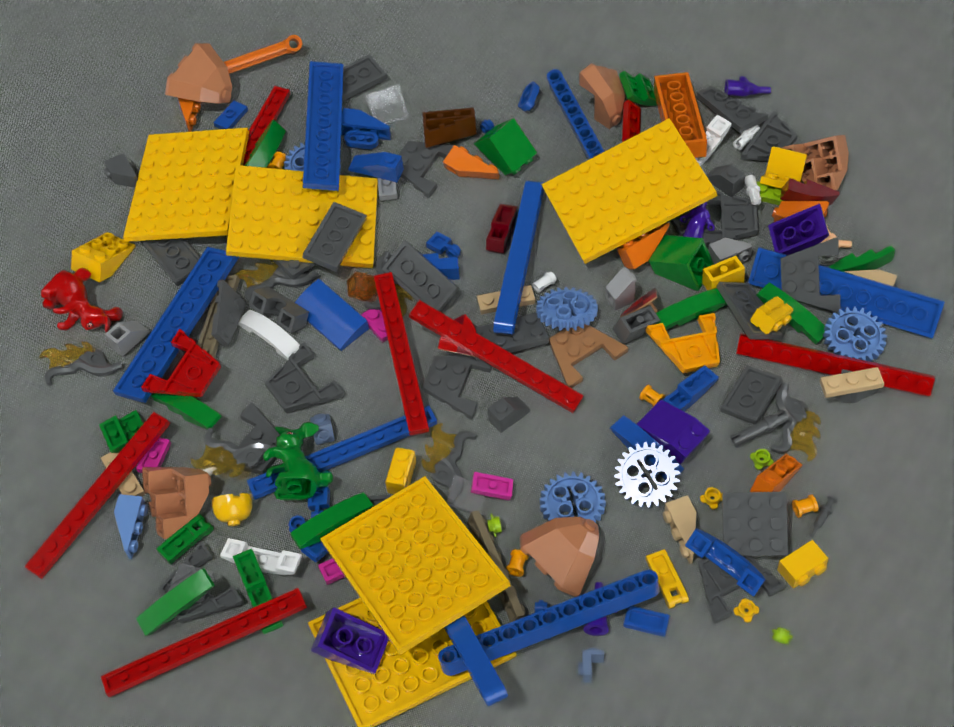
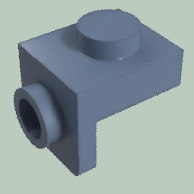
M317 414L310 418L312 423L319 426V430L314 434L316 445L335 440L329 414Z
M597 648L582 650V662H578V675H583V683L592 682L591 663H603L604 650Z

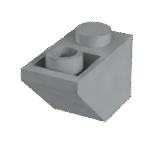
M723 238L709 244L708 251L714 264L733 256H737L740 262H745L751 258L753 246L750 243Z
M626 267L622 268L606 286L605 298L614 311L634 302L636 277Z
M137 321L118 322L105 333V337L109 346L123 357L147 336L150 331Z

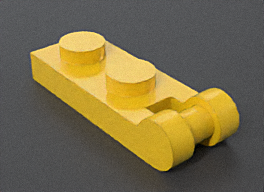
M663 549L647 555L645 560L650 570L655 571L658 575L659 589L668 609L675 607V604L689 602L688 595L666 550ZM676 590L678 595L672 596L670 592Z

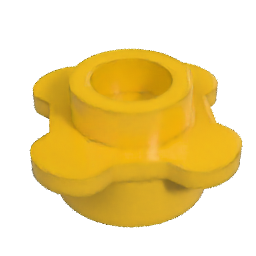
M708 487L705 494L700 496V501L708 504L711 509H717L718 504L722 501V493L717 488Z
M744 598L739 603V606L734 608L733 612L736 616L742 617L744 622L749 623L752 621V617L759 613V607L751 600Z

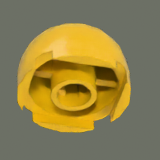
M240 493V496L227 494L211 499L215 517L221 522L228 523V526L240 525V521L247 519L252 511L251 494Z

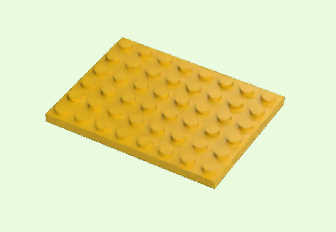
M670 118L541 184L584 264L718 196L713 185Z
M248 127L148 135L123 235L125 242L228 235L236 165L243 166L249 137Z
M236 165L226 255L284 261L298 260L299 262L313 263L304 259L303 253L333 202H336L367 215L366 221L340 266L373 268L378 179L339 175V191L303 188V171Z
M426 476L320 538L328 553L400 655L511 586L506 576Z
M361 598L337 608L382 630ZM487 601L465 614L476 636L501 626ZM326 614L308 622L314 638H316ZM445 628L401 655L390 640H388L375 674L324 658L357 727H375L472 679L468 670L452 676L443 673L438 659L439 652L453 645ZM516 652L490 662L493 667H496L516 657Z

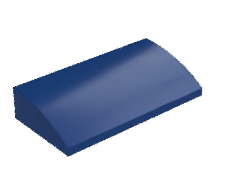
M320 279L312 283L295 301L296 304L309 311L307 322L340 351L369 330L368 321Z

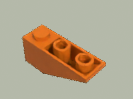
M178 98L188 131L192 132L193 125H196L197 113L201 109V102Z
M454 145L443 161L444 167L459 177L500 178L497 167L492 164L487 165L483 162L482 158L477 155L472 156L462 146L457 147Z
M664 223L618 247L617 251L624 266L629 269H636L647 262L670 224Z
M783 455L757 476L750 492H780L802 467V464L792 456Z

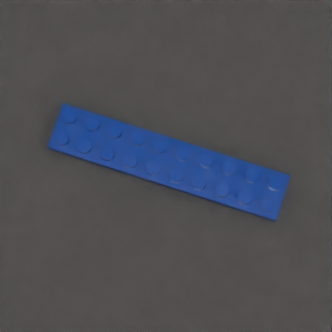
M310 61L303 188L339 191L344 64Z
M206 248L113 389L115 395L143 403L147 402L152 393L142 391L141 386L149 374L160 378L163 377L180 350L172 346V339L179 329L183 330L187 336L190 335L219 290L217 287L218 281L226 279L239 259L238 256H227L225 250Z
M758 247L748 283L763 288L770 282L782 290L781 258L788 255ZM819 264L820 295L841 294V310L843 312L846 307L852 311L855 306L859 312L864 308L865 314L871 311V317L878 316L876 322H883V324L929 338L934 337L945 301Z

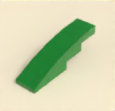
M274 119L256 142V147L249 155L250 158L244 166L266 168L286 132Z
M891 245L878 253L870 249L858 257L850 253L829 267L840 271L876 270L893 260L895 249Z
M769 282L756 294L764 304L778 296L784 301V304L787 303L793 308V312L790 315L792 319L789 324L798 333L802 331L814 344H817L823 338L825 325L781 289Z
M715 288L681 300L656 312L660 319L659 323H663L667 330L676 324L680 327L694 318L697 321L700 315L710 314L727 305L719 290Z
M153 393L151 395L154 401L166 405L170 411L182 415L185 421L207 430L212 428L222 417L221 414L192 396Z
M362 492L341 501L309 519L292 531L290 536L299 549L321 542L320 538L374 507L366 494Z
M252 548L234 555L233 559L253 608L272 600ZM280 620L262 628L263 634L283 627V623Z
M205 568L200 569L174 587L136 618L145 636L152 635L164 623L170 622L180 612L189 609L215 586Z

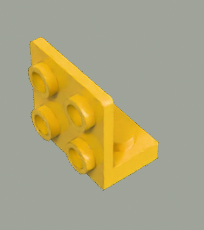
M773 146L766 173L761 176L760 183L782 189L790 178L801 182L807 154Z

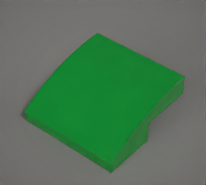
M622 71L619 74L628 100L641 105L657 106L654 88L649 78L641 73L635 77L626 71Z
M135 410L120 419L115 415L99 424L110 452L119 453L144 423L138 411Z

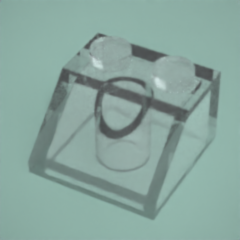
M400 85L364 94L371 116L379 121L390 124L409 118Z

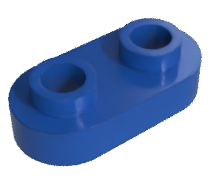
M530 82L523 90L518 107L523 111H530L535 105V99L540 92V86L536 82Z
M350 130L344 135L345 144L348 147L374 149L379 144L378 135L375 132Z

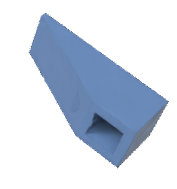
M119 494L114 514L124 551L128 558L132 560L134 552H137L138 549L137 540L139 534L143 531L142 522L144 516L148 513V505L142 496Z

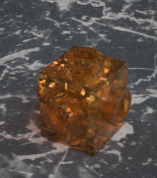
M355 272L347 280L349 297L368 301L377 292L374 276Z

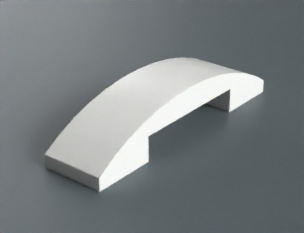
M716 115L707 126L705 133L707 138L706 157L695 158L700 166L716 150L732 125L731 122L719 115Z
M248 310L238 322V325L247 332H254L272 345L276 352L286 360H289L288 357L292 353L295 354L299 349L300 345L294 338L276 323L258 312Z
M230 538L227 539L220 555L221 558L235 563L234 555L252 548L262 572L280 575L295 574L302 555L299 553L282 550V553L251 547L248 546L247 542Z

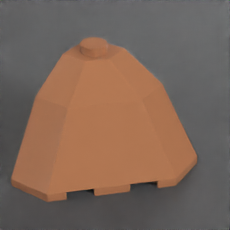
M195 43L192 47L193 51L189 56H185L178 64L179 68L175 73H171L167 77L165 95L199 102L230 103L232 83L227 66L209 43Z
M591 63L579 73V85L595 95L594 119L610 130L613 126L618 125L622 119L625 93L615 69H608L607 67Z
M836 135L804 144L781 147L807 154L801 179L803 182L808 179L833 190H838L848 167L849 152L845 135Z
M186 467L142 468L143 489L145 494L149 493L151 502L148 505L152 517H156L155 528L157 534L163 539H168L199 514L211 486V478L207 472L201 469Z
M582 517L554 518L523 533L520 536V550L525 555H530L536 560L535 565L544 575L549 574L555 580L554 585L558 590L577 597L581 593L595 559L599 541L598 524L593 520Z

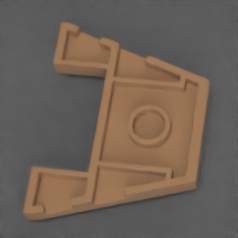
M584 324V328L578 326L577 330L570 328L567 331L565 328L549 338V344L560 367L562 377H564L566 385L570 388L583 381V377L573 366L599 349L603 348L614 361L628 353L626 345Z

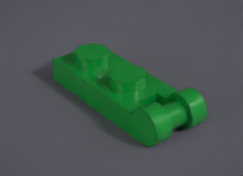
M198 514L163 542L156 550L171 565L204 536L211 534L214 527L209 522L206 523L205 518Z

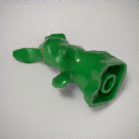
M306 422L294 430L285 427H275L276 431L280 434L276 437L277 447L268 448L263 458L265 461L272 457L283 460V463L271 466L266 472V477L268 478L274 473H279L275 480L277 489L274 496H276V499H308L313 497L319 487H326L333 482L331 471L319 472L315 464L308 461L301 450L303 439L313 436L319 430L317 424Z

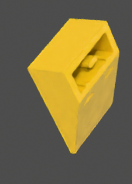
M106 232L72 250L71 270L76 272L79 268H86L91 273V279L102 282L114 274L133 251L135 244L125 242L124 239Z

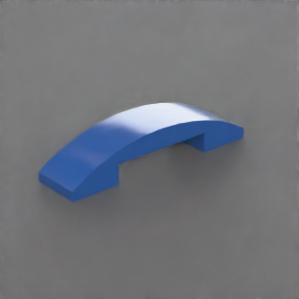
M696 528L685 544L687 548L699 557H707L738 580L736 584L753 597L766 580L741 554L702 530Z

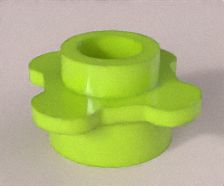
M759 449L755 453L750 454V459L754 461V467L757 470L773 464V459L770 458V453L766 449Z
M490 513L491 519L487 520L489 532H494V537H497L496 533L502 532L499 516L493 517L492 513Z
M778 627L777 630L772 629V639L774 641L788 645L789 641L793 639V636L789 635L790 631L781 627Z

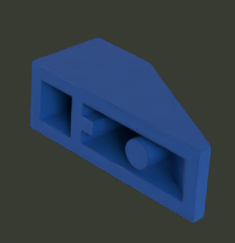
M343 108L341 135H345L350 130L375 132L378 135V139L391 140L390 126L361 110Z
M379 152L355 155L348 170L398 182L404 168L401 155Z

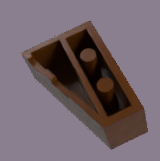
M474 107L422 112L426 148L477 134Z

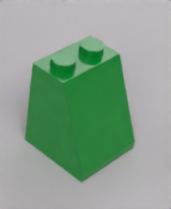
M514 118L497 124L474 143L504 175L518 173L521 170L520 167L523 164L530 163L533 160V156L537 153Z
M665 235L649 259V263L656 275L695 291H699L702 286L703 269L714 265L703 238Z

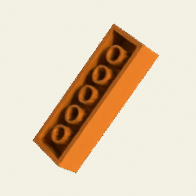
M689 73L654 76V94L661 122L670 118L695 158L706 157L707 138Z

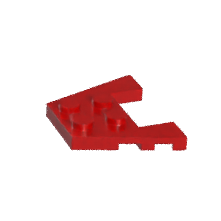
M179 329L171 344L173 347L186 351L168 380L149 374L141 386L142 391L202 397L221 368L220 363L206 350L200 348L183 330Z

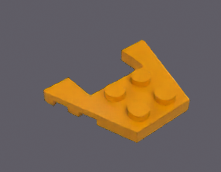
M715 313L698 317L697 321L703 333L670 339L663 323L646 327V333L682 373L697 371L704 365L708 368L718 367L720 363L716 339Z

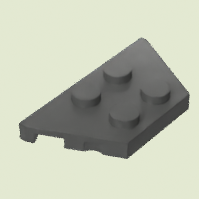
M773 111L741 153V159L768 161L773 146L781 148L793 145L797 139V134L793 129L789 128L785 121H781L777 117L778 113L776 111Z

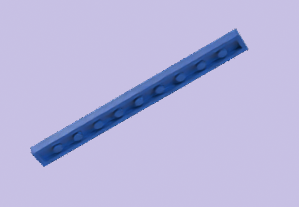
M430 406L424 407L428 427L437 425V419ZM402 416L305 457L308 461L315 464L319 472H324L410 436L406 417ZM264 473L247 480L254 500L276 491L275 480L279 473H274L269 478Z

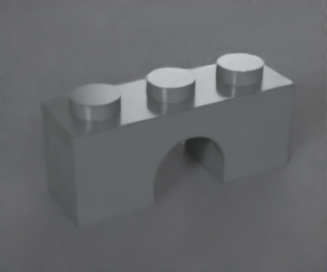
M269 286L253 290L249 307L262 315L268 313L278 315L277 325L290 333L305 328L309 311Z

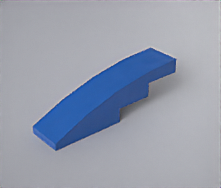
M704 365L679 383L677 389L665 397L663 401L685 412L708 391L719 377Z
M625 415L609 428L628 449L631 447L633 450H636L637 443L643 448L644 442H647L648 447H651L652 443L655 442L656 449L661 446ZM650 456L646 459L645 463L648 466H652L655 464L656 458ZM680 464L679 467L675 469V471L680 472L684 470V468ZM660 473V475L666 481L667 475L665 473Z

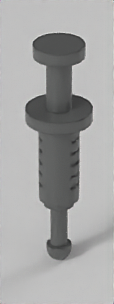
M828 495L827 504L820 506L819 509L821 511L814 522L815 527L809 534L811 538L815 536L814 534L817 529L822 527L827 516L832 514L833 511L830 507L833 503L837 502L835 496Z

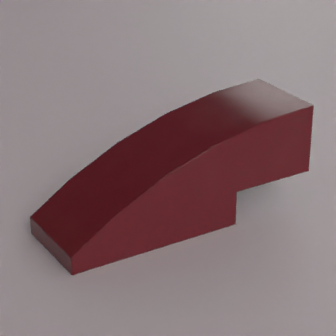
M790 178L781 189L780 200L827 201L831 205L840 195V192L808 179L801 183Z
M500 203L486 238V250L504 253L514 225L518 206Z

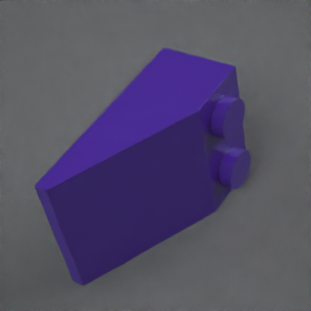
M820 203L768 225L774 251L786 255L815 246L829 236Z
M661 399L637 423L660 445H663L666 451L669 449L670 455L675 456V460L680 465L710 433V430L698 419Z
M333 607L326 612L310 651L331 661L375 674L389 639L384 631Z

